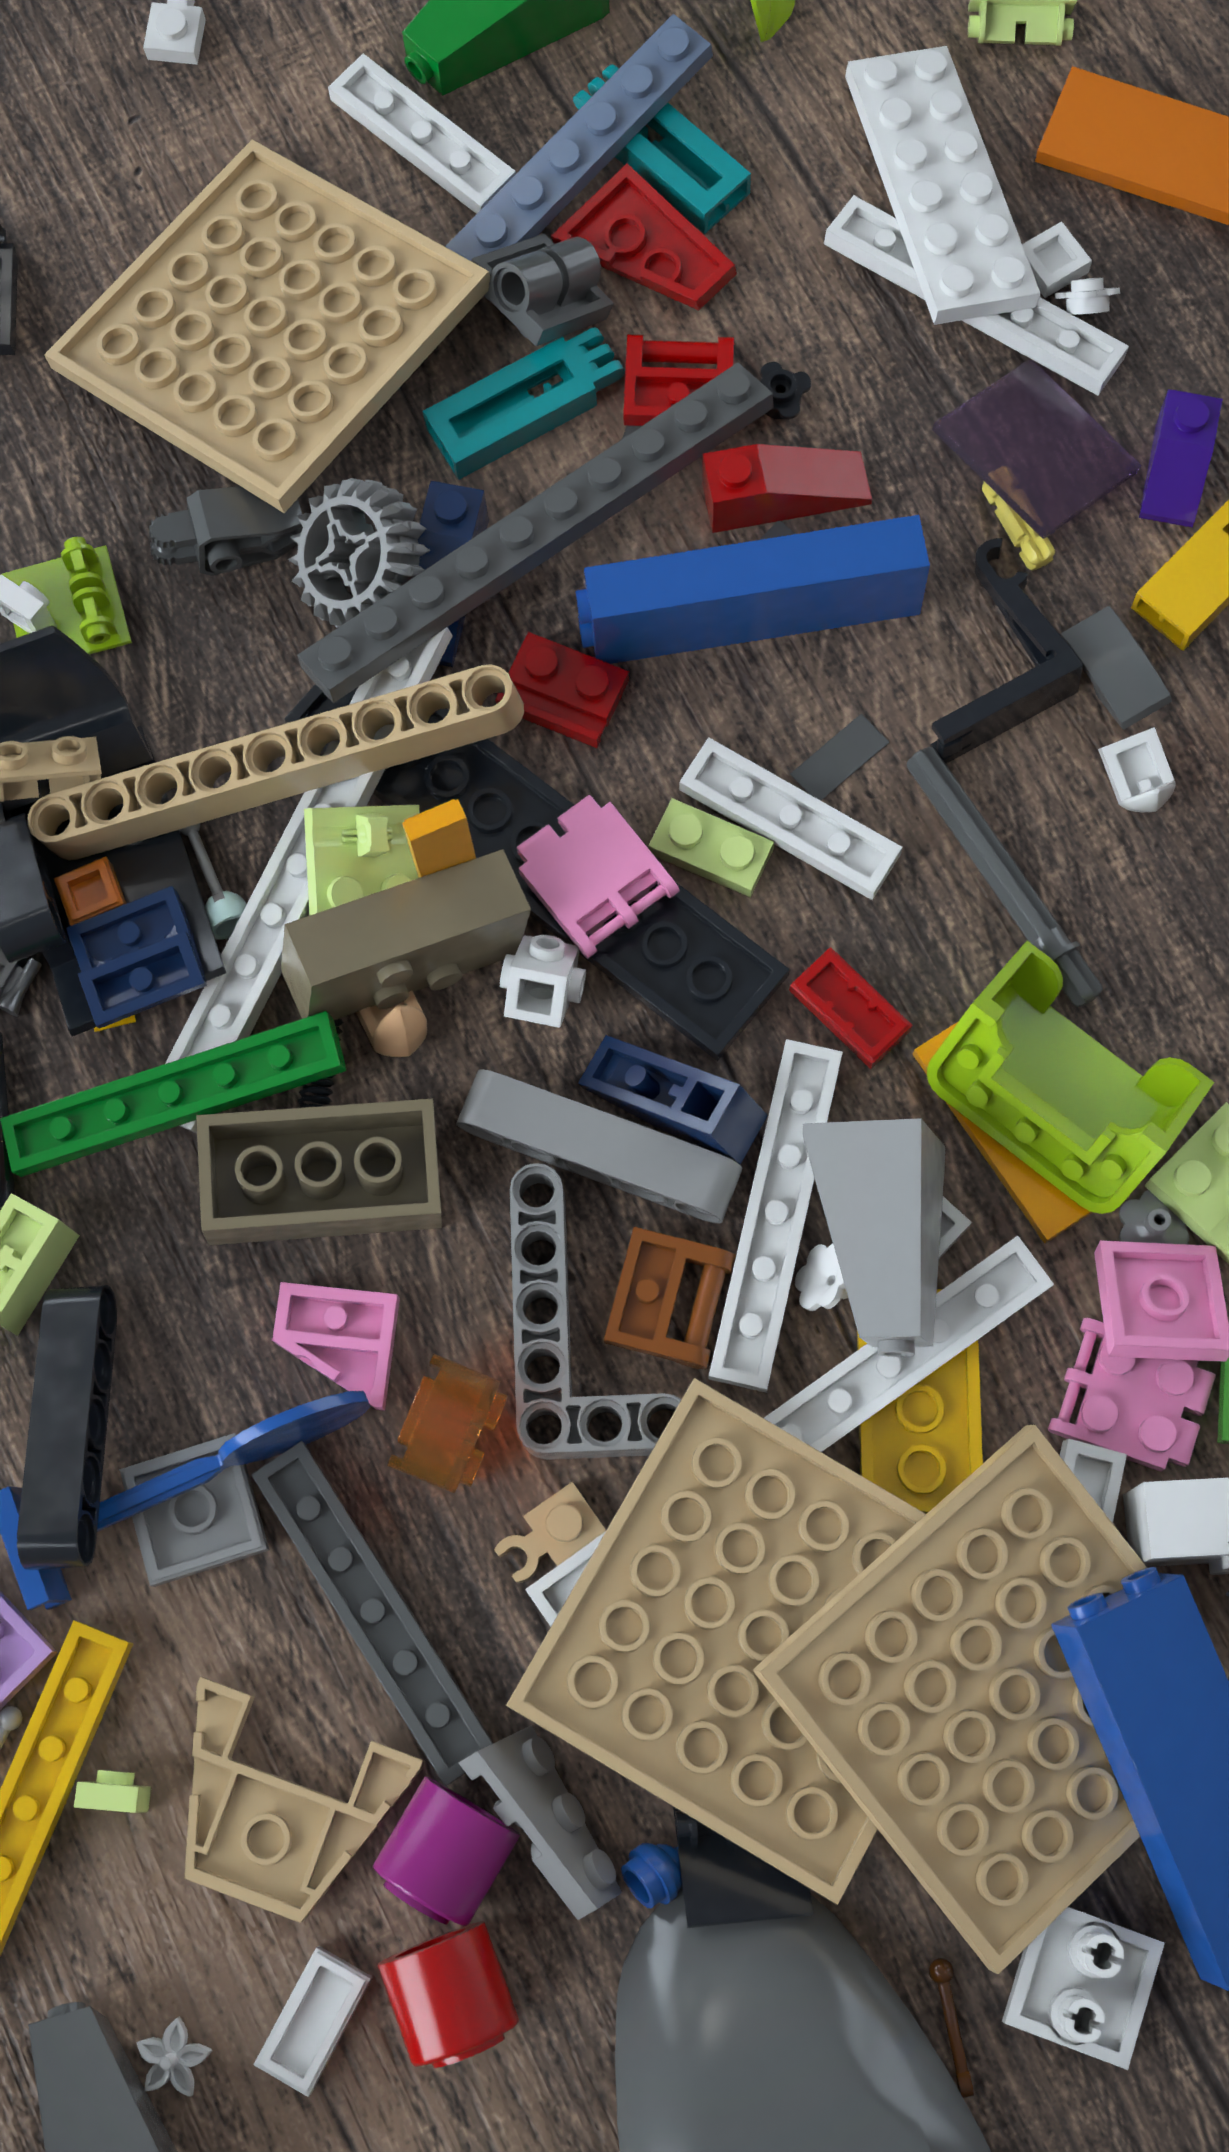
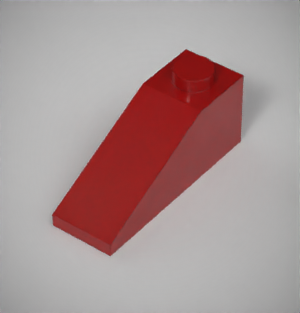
M753 444L703 453L702 486L712 533L872 504V496L861 451Z

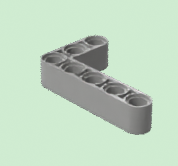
M539 1163L525 1165L516 1172L510 1186L516 1427L519 1439L528 1453L536 1458L546 1460L649 1456L659 1440L648 1429L649 1419L657 1411L670 1410L675 1412L681 1399L675 1395L665 1393L572 1397L565 1195L561 1178L554 1169ZM533 1184H546L553 1189L552 1199L544 1206L530 1207L522 1200L525 1190ZM544 1240L550 1242L556 1248L552 1260L540 1266L527 1262L524 1259V1252L528 1245L534 1241ZM538 1298H549L558 1306L557 1314L550 1322L541 1325L534 1324L525 1317L526 1309L532 1301ZM541 1356L552 1357L560 1364L559 1373L556 1378L545 1384L535 1383L527 1376L530 1363ZM603 1412L613 1413L622 1422L619 1435L607 1442L597 1441L588 1432L589 1423L592 1418ZM552 1415L560 1420L562 1424L561 1433L552 1443L538 1444L529 1437L530 1425L537 1417Z

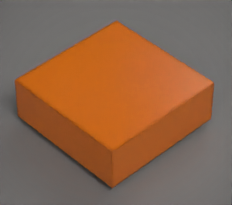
M106 856L54 878L71 926L127 904L114 868Z

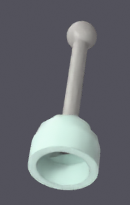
M200 823L179 829L182 834L188 836L212 893V896L206 902L205 909L215 938L219 940L228 939L247 904L238 894L222 890L198 833Z

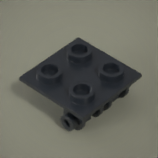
M673 1807L687 1928L810 1916L814 1914L811 1892L808 1887Z

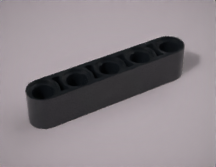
M108 1285L50 1289L44 1296L17 1530L18 1556L21 1565L26 1570L88 1567L94 1558L117 1328L116 1299L114 1292Z

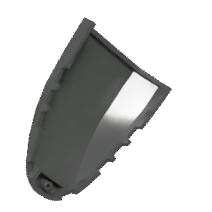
M682 1887L674 1900L667 1905L660 1903L642 1923L624 1961L617 1992L615 2072L620 2152L991 2151L951 2075L913 2015L879 1968L839 1919L812 1895L814 1914L810 1916L687 1928Z

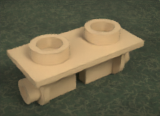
M65 736L49 741L25 743L6 741L0 743V802L39 798L37 780L49 779L50 794L101 779L102 773L96 737L79 738Z

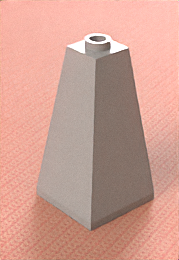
M922 1118L803 1124L802 1135L859 1338L872 1347H878V1355L887 1357L914 1356L915 1347L933 1346L945 1170L944 1144Z

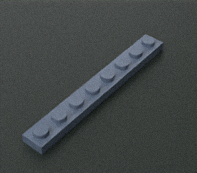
M672 14L445 247L471 261L474 257L538 236L713 57L711 43L675 14Z

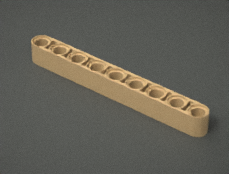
M492 664L481 665L48 794L38 799L31 807L28 814V827L31 834L59 858L77 860L359 777L373 771L376 772L507 733L521 722L524 714V703L509 674L504 669ZM498 692L505 693L503 699L498 704L492 707L482 706L484 700L489 695ZM445 708L449 709L447 716L437 723H428L430 716L435 711ZM394 725L393 731L387 737L374 740L376 732L381 727ZM340 740L338 747L333 753L320 756L322 748L327 743ZM285 756L283 764L273 772H266L268 765L274 759ZM231 772L229 780L224 785L213 788L216 779L220 775ZM177 788L175 796L170 801L160 804L163 795L167 791ZM123 804L121 812L116 817L108 820L110 811L115 806ZM70 819L65 831L55 836L58 826Z

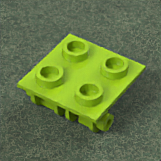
M72 537L64 542L65 549L61 552V558L1 574L18 586L25 581L43 593L50 602L47 609L56 623L57 629L71 638L89 655L132 643L106 545L93 548L86 543L85 538ZM14 624L17 638L29 634Z

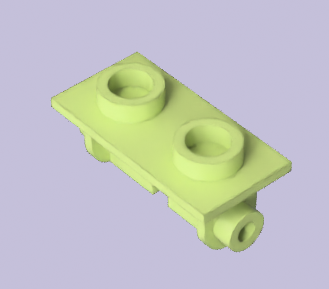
M970 0L968 11L979 12V15H969L968 37L977 38L978 43L1014 44L1016 24H1025L1024 44L1061 46L1062 40L1072 41L1074 18L1064 17L1065 14L1071 15L1077 0Z

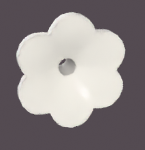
M833 1243L829 1247L822 1244L815 1246L808 1255L807 1264L796 1275L795 1286L801 1291L799 1302L806 1310L815 1311L821 1306L831 1309L840 1299L848 1298Z

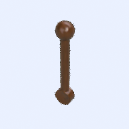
M938 1958L930 1964L929 1975L938 1984L956 2071L958 2090L963 2098L974 2096L973 2085L966 2062L950 1985L954 1969L948 1960Z

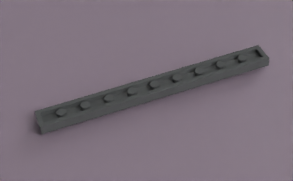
M739 362L299 653L297 656L301 669L335 703L703 456V453L709 452L773 409V393Z

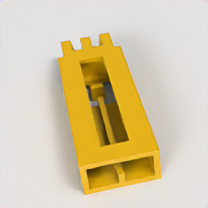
M1229 500L1136 593L1131 609L1182 651L1229 605Z

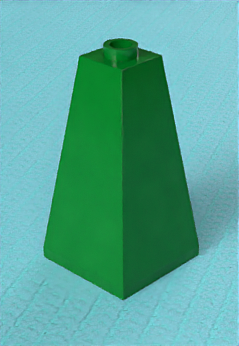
M429 0L402 31L406 53L404 62L410 74L419 83H429L444 96L603 19L610 13L609 0Z

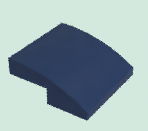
M173 886L66 928L81 969L78 977L95 1025L99 1029L207 986L199 953L178 891Z

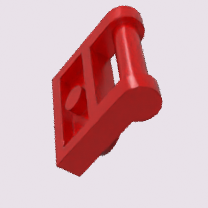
M627 334L624 425L643 426L732 367L734 337H718V342L644 340V335ZM643 362L717 364V369L643 367Z

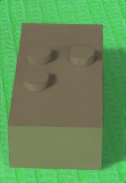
M502 849L286 923L284 926L281 971L302 1019L327 1011L336 1020L375 1005L378 1009L391 1008L405 1001L409 997L410 991L414 992L429 986L431 990L447 988L458 982L462 978V974L505 959L506 954L515 955L522 941L531 908Z
M433 1098L196 1115L201 1229L208 1245L442 1228Z

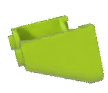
M1027 940L974 1000L931 1058L927 1067V1080L932 1090L941 1099L1078 1205L1090 1212L1099 1214L1110 1213L1121 1206L1166 1154L1215 1082L1191 1064L1177 1058L1159 1059L1143 1076L1050 1006L1059 995L1063 986L1061 971L1049 956Z

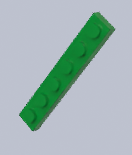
M325 1011L0 1118L11 1171L23 1177L195 1121L196 1115L216 1114L345 1072L347 1069L334 1019Z

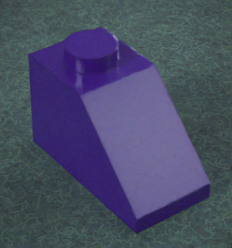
M1171 389L1167 390L1156 422L1139 518L1193 528L1214 449L1223 399Z

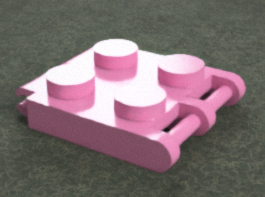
M590 795L557 817L559 820L558 824L566 833L565 835L559 837L548 824L516 847L518 855L524 861V864L519 867L520 876L587 959L597 952L596 945L624 925L627 928H631L639 922L637 915L665 895L668 898H672L680 892L673 878L613 804L609 802L601 808ZM656 884L658 885L655 889L649 892V890L652 887H654ZM633 901H637L633 905L629 906V904ZM615 914L617 915L614 919H612L603 926L604 922L613 917Z
M1083 1318L1080 1331L1085 1333L1074 1368H1067L1064 1381L1068 1382L1069 1385L1058 1419L1051 1418L1048 1431L1067 1439L1127 1454L1126 1460L1160 1472L1166 1468L1167 1462L1183 1467L1188 1466L1200 1425L1183 1419L1181 1416L1183 1411L1197 1416L1204 1415L1216 1374L1198 1368L1199 1360L1108 1357L1104 1323L1091 1318ZM1099 1338L1102 1341L1090 1374L1085 1371L1095 1340ZM1081 1387L1086 1389L1076 1423L1072 1424L1069 1422Z

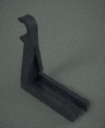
M1003 538L990 539L978 548L975 558V574L1002 612L1035 665V668L932 723V730L939 739L931 743L930 747L937 751L945 764L1079 691L1083 664L1071 647L1024 593L1023 590L1027 585L1028 573L1017 571L1016 575L1012 578H1001L989 563L990 560L999 559Z

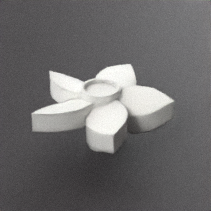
M180 2016L165 2029L162 2039L152 2037L136 2042L141 2057L148 2063L154 2064L146 2076L144 2091L157 2090L170 2079L177 2091L189 2097L193 2096L194 2077L189 2067L203 2062L210 2055L212 2049L197 2043L186 2045L188 2039L187 2028Z

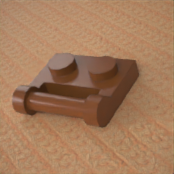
M633 1227L604 1336V1343L671 1360L684 1366L702 1370L708 1369L712 1352L707 1349L724 1278L726 1274L732 1273L736 1255L721 1248ZM686 1262L699 1265L703 1269L685 1339L682 1342L667 1338Z

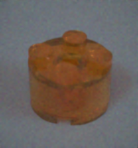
M433 1354L429 1366L439 1370L436 1380L427 1376L423 1377L397 1439L398 1443L407 1446L405 1455L402 1459L391 1454L387 1466L455 1494L459 1483L468 1487L472 1486L485 1452L475 1449V1444L482 1427L491 1431L495 1429L508 1395L497 1391L500 1380Z

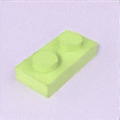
M671 798L649 843L648 849L657 858L751 897L773 852L774 841Z

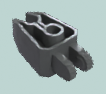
M241 486L197 490L187 497V510L168 513L167 516L161 514V517L156 516L154 521L151 520L152 525H149V536L152 538L150 543L151 555H153V560H157L158 564L162 563L164 566L166 564L171 566L172 563L179 565L197 561L200 573L210 576L278 559L297 545L290 536L302 532V524L297 517L302 514L299 500L297 499L283 513Z

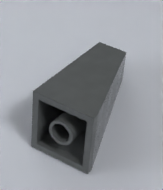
M72 2002L50 2009L47 2012V2019L28 2024L45 2152H178L147 2092L144 2091L145 2089L109 2020L91 2006L86 2007V2004L83 2002Z

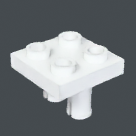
M1067 1907L1023 1950L1002 2022L1128 2070L1165 1943Z

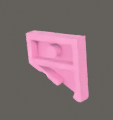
M281 1282L272 1341L345 1390L364 1391L371 1407L376 1410L385 1411L400 1298L397 1294Z

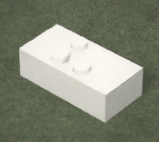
M1229 1477L1143 1482L1123 1494L1128 1544L1146 1567L1209 1564L1211 1575L1229 1574Z

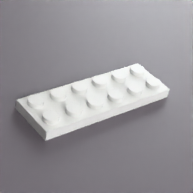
M947 46L848 61L845 78L934 325L1035 308L1041 294Z

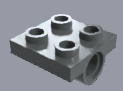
M541 234L474 257L471 262L489 271L488 292L484 295L486 299L492 302L518 328L520 333L535 346L606 320L614 305L597 287L601 275L599 256L591 243L581 237H573L554 244L545 234Z

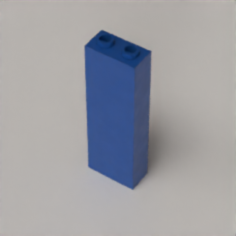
M920 515L585 567L586 589L575 590L583 648L593 646L596 659L613 664L920 616L930 570Z
M1150 1567L1121 1580L1123 1589L1104 1598L1103 1593H1096L1076 1600L1067 1607L1070 1615L1052 1623L1051 1626L1201 1980L1229 1991V1681L1184 1575L1158 1573L1156 1567Z

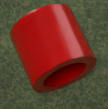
M484 1921L472 1923L433 1937L398 1952L377 1964L411 2063L416 2067L432 2064L433 2068H440L472 2057L502 2042L505 2039L504 2033L513 2029L519 2023L516 2009Z

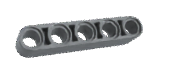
M484 1069L477 1071L456 1123L464 1131L486 1141L711 1223L723 1222L743 1169L734 1160L716 1152Z

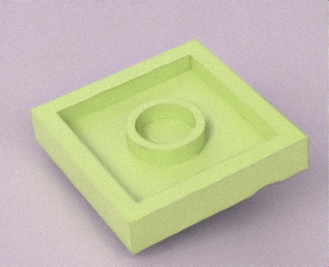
M419 805L304 809L309 916L419 878L402 824L405 819L420 814Z
M1226 1102L1144 1186L1207 1245L1216 1246L1217 1254L1227 1264H1229V1104Z

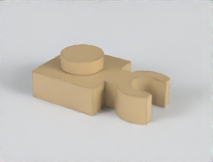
M572 1481L523 1516L533 1530L525 1537L520 1535L508 1536L501 1540L494 1550L499 1557L506 1555L515 1548L525 1551L527 1555L526 1565L512 1575L516 1583H523L536 1574L540 1559L547 1554L550 1555L556 1566H558L606 1532V1529Z

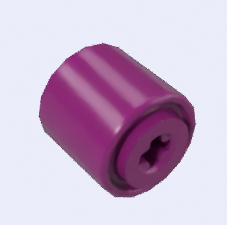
M425 1776L374 1862L373 1869L386 1880L383 1885L387 1890L416 1910L445 1925L452 1921L462 1926H467L472 1921L521 1834L511 1826H506L502 1820L466 1797Z

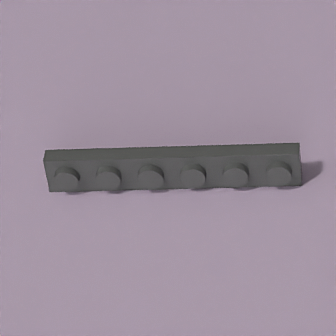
M301 1441L251 1475L445 1786H448L466 1774L459 1764L460 1761L494 1742L310 1450Z

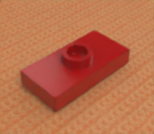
M831 947L808 967L789 988V991L870 1069L911 1031L913 1026Z

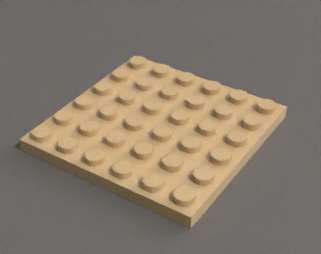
M251 140L44 356L51 369L285 513L488 292L490 274L489 271L260 143Z
M694 1378L506 1706L838 1905L878 1829L754 1673L753 1669L926 1514Z
M1025 1425L753 1669L754 1673L988 1970L996 1974L1005 1969L1140 1837L1051 1624L1070 1615L1067 1607L1076 1600L1096 1593H1103L1104 1598L1123 1589L1121 1584L1123 1578L1147 1567L1036 1425ZM1222 1664L1223 1669H1224V1671H1225V1673H1226V1676H1227V1678H1228V1681H1229V1672H1228V1670L1225 1668V1666Z

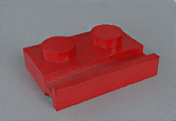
M531 632L527 633L508 672L524 703L522 719L595 748H598L605 727H608L629 682V671ZM498 693L495 699L496 704L503 699L505 693Z

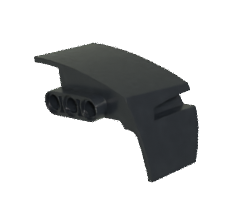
M52 625L0 644V743L6 741H18L21 743L49 741L65 736L79 738L96 737L102 773L101 779L156 763L142 725L136 727L127 699L121 688L107 671L71 638ZM49 779L37 780L39 798L0 802V947L9 963L40 952L43 953L52 970L68 1031L72 1037L93 1029L96 1025L78 977L81 969L66 930L71 925L54 878L105 856L114 868L126 903L173 886L178 891L206 981L226 974L218 944L180 830L81 859L65 860L59 858L34 837L28 827V814L31 807L38 799L50 794ZM167 793L163 795L160 804L169 801ZM123 804L115 806L110 811L108 820L116 817L121 812ZM70 819L58 826L55 836L65 831Z

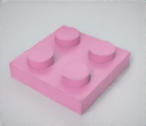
M1122 1241L1099 1242L1094 1256L1108 1357L1227 1361L1229 1358V1322L1216 1246Z

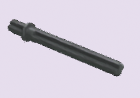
M932 747L917 751L907 762V769L1027 940L1058 965L1063 977L1062 990L1071 1003L1076 1007H1081L1092 1002L1100 995L1103 988L1080 955L1079 951L1082 948L1078 941H1070L937 751Z

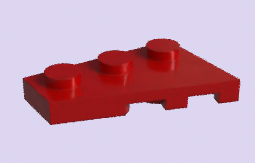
M628 163L551 235L554 244L573 237L586 239L595 248L601 267L698 311L737 275L735 264Z

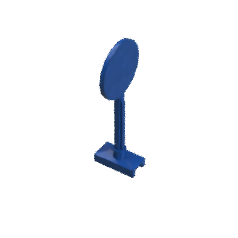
M348 1391L326 1396L269 1417L226 1441L218 1450V1455L195 1459L100 1502L97 1532L212 1480L226 1468L277 1456L301 1441L308 1444L343 1428L362 1416L371 1407L365 1392ZM8 1486L0 1490V1534L27 1610H33L42 1605H45L46 1610H51L71 1601L72 1598L61 1568L26 1570L21 1565L17 1550V1530L22 1488Z

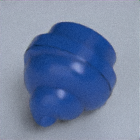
M642 1843L630 1851L629 1861L621 1867V1873L627 1887L645 1907L651 1909L659 1902L667 1905L677 1897L678 1891L682 1887L678 1847H672L667 1844L654 1845Z

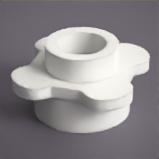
M1103 278L1071 280V291L1055 293V299L1066 298V312L1072 315L1110 311L1109 295L1120 294V288H1104Z

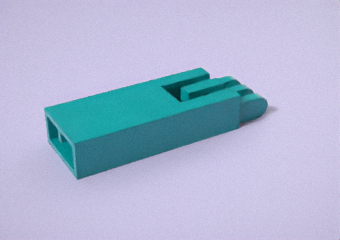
M610 64L602 71L604 80L607 82L619 68L614 64ZM595 77L588 83L587 87L591 95L584 90H580L573 97V102L578 110L605 84L601 78ZM667 103L647 123L664 139L660 142L654 140L651 143L647 140L648 128L644 126L615 158L623 165L628 163L677 211L705 235L750 194L751 173L671 104Z
M590 328L568 341H565L562 336L422 411L426 430L458 480L597 406L596 392L618 381L625 374V369L620 361H612L615 354L608 344H602L604 337L598 328ZM556 375H559L562 381L552 386L549 382L543 384L544 394L536 398L533 395L530 396L527 392Z

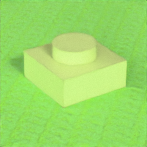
M98 1770L96 1782H77L74 1808L130 1813L148 1812L151 1787L133 1785L135 1773Z

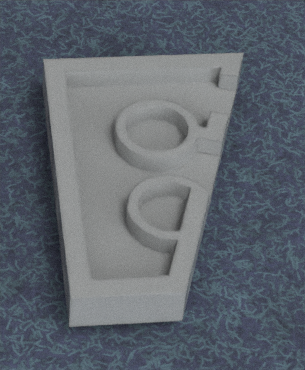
M532 1725L473 1753L459 1762L471 1780L482 1775L500 1800L495 1802L493 1809L504 1824L509 1826L515 1823L533 1842L531 1844L532 1861L577 1920L592 1913L622 1893L616 1882V1871L612 1861L604 1851L597 1847L585 1824V1814L581 1804L574 1795L568 1793L555 1769V1759L550 1747L542 1738L537 1736Z

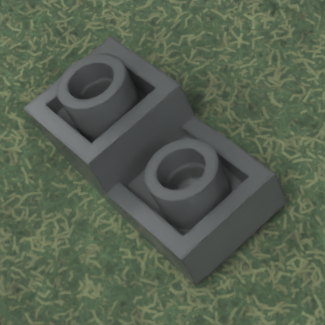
M1110 606L1105 607L1061 633L1062 638L1083 664V671L1092 681L1096 696L1123 730L1172 702L1171 695L1156 670Z

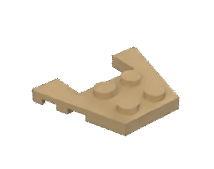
M200 1677L196 1687L198 1707L196 1732L193 1735L192 1756H194L192 1795L189 1798L184 1879L302 1923L417 1777L424 1766L425 1760L371 1741L349 1802L341 1801L233 1760L234 1750L255 1696Z

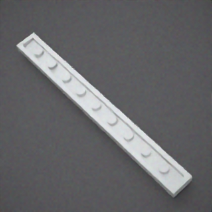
M448 627L360 685L350 704L430 681L453 636ZM394 725L381 727L376 732L374 740L387 737L393 731ZM340 740L331 741L323 756L333 753L338 747ZM385 769L304 792L221 954L226 974L207 981V986L204 987L165 1064L250 1036L282 973L284 926L286 923L309 916L304 809L367 806ZM196 1120L179 1125L197 1134Z
M1016 1236L936 1294L933 1346L915 1347L914 1356L887 1357L878 1355V1347H872L867 1343L768 1414L764 1419L816 1450L823 1452L1048 1290L1054 1283L1020 1237ZM604 1533L525 1589L550 1626H552Z

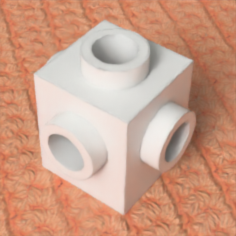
M524 935L516 954H506L501 971L500 987L507 989L504 1017L560 1028L570 1002L580 1003L583 994L586 969L577 968L579 956L577 946L566 944L561 939L551 935H538L535 937Z

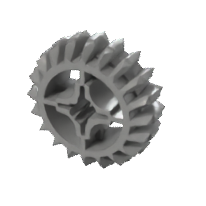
M351 478L342 480L341 485L332 484L324 486L323 496L318 495L317 497L309 498L312 513H304L297 516L303 529L301 533L290 536L298 544V553L288 560L294 565L299 566V572L291 582L305 588L300 601L314 607V616L319 617L321 620L330 621L331 625H335L338 628L424 571L419 566V558L430 550L424 545L418 544V538L426 528L420 525L419 522L413 521L417 509L412 507L410 503L403 502L404 494L399 493L396 489L387 488V486L378 481L369 479L363 481ZM363 513H366L371 518L377 529L376 532H374L371 524H366ZM340 578L343 579L345 586L351 588L353 597L345 589Z

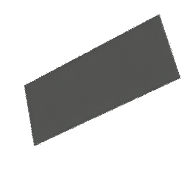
M860 714L791 772L790 775L810 795L821 801L884 748L889 741Z

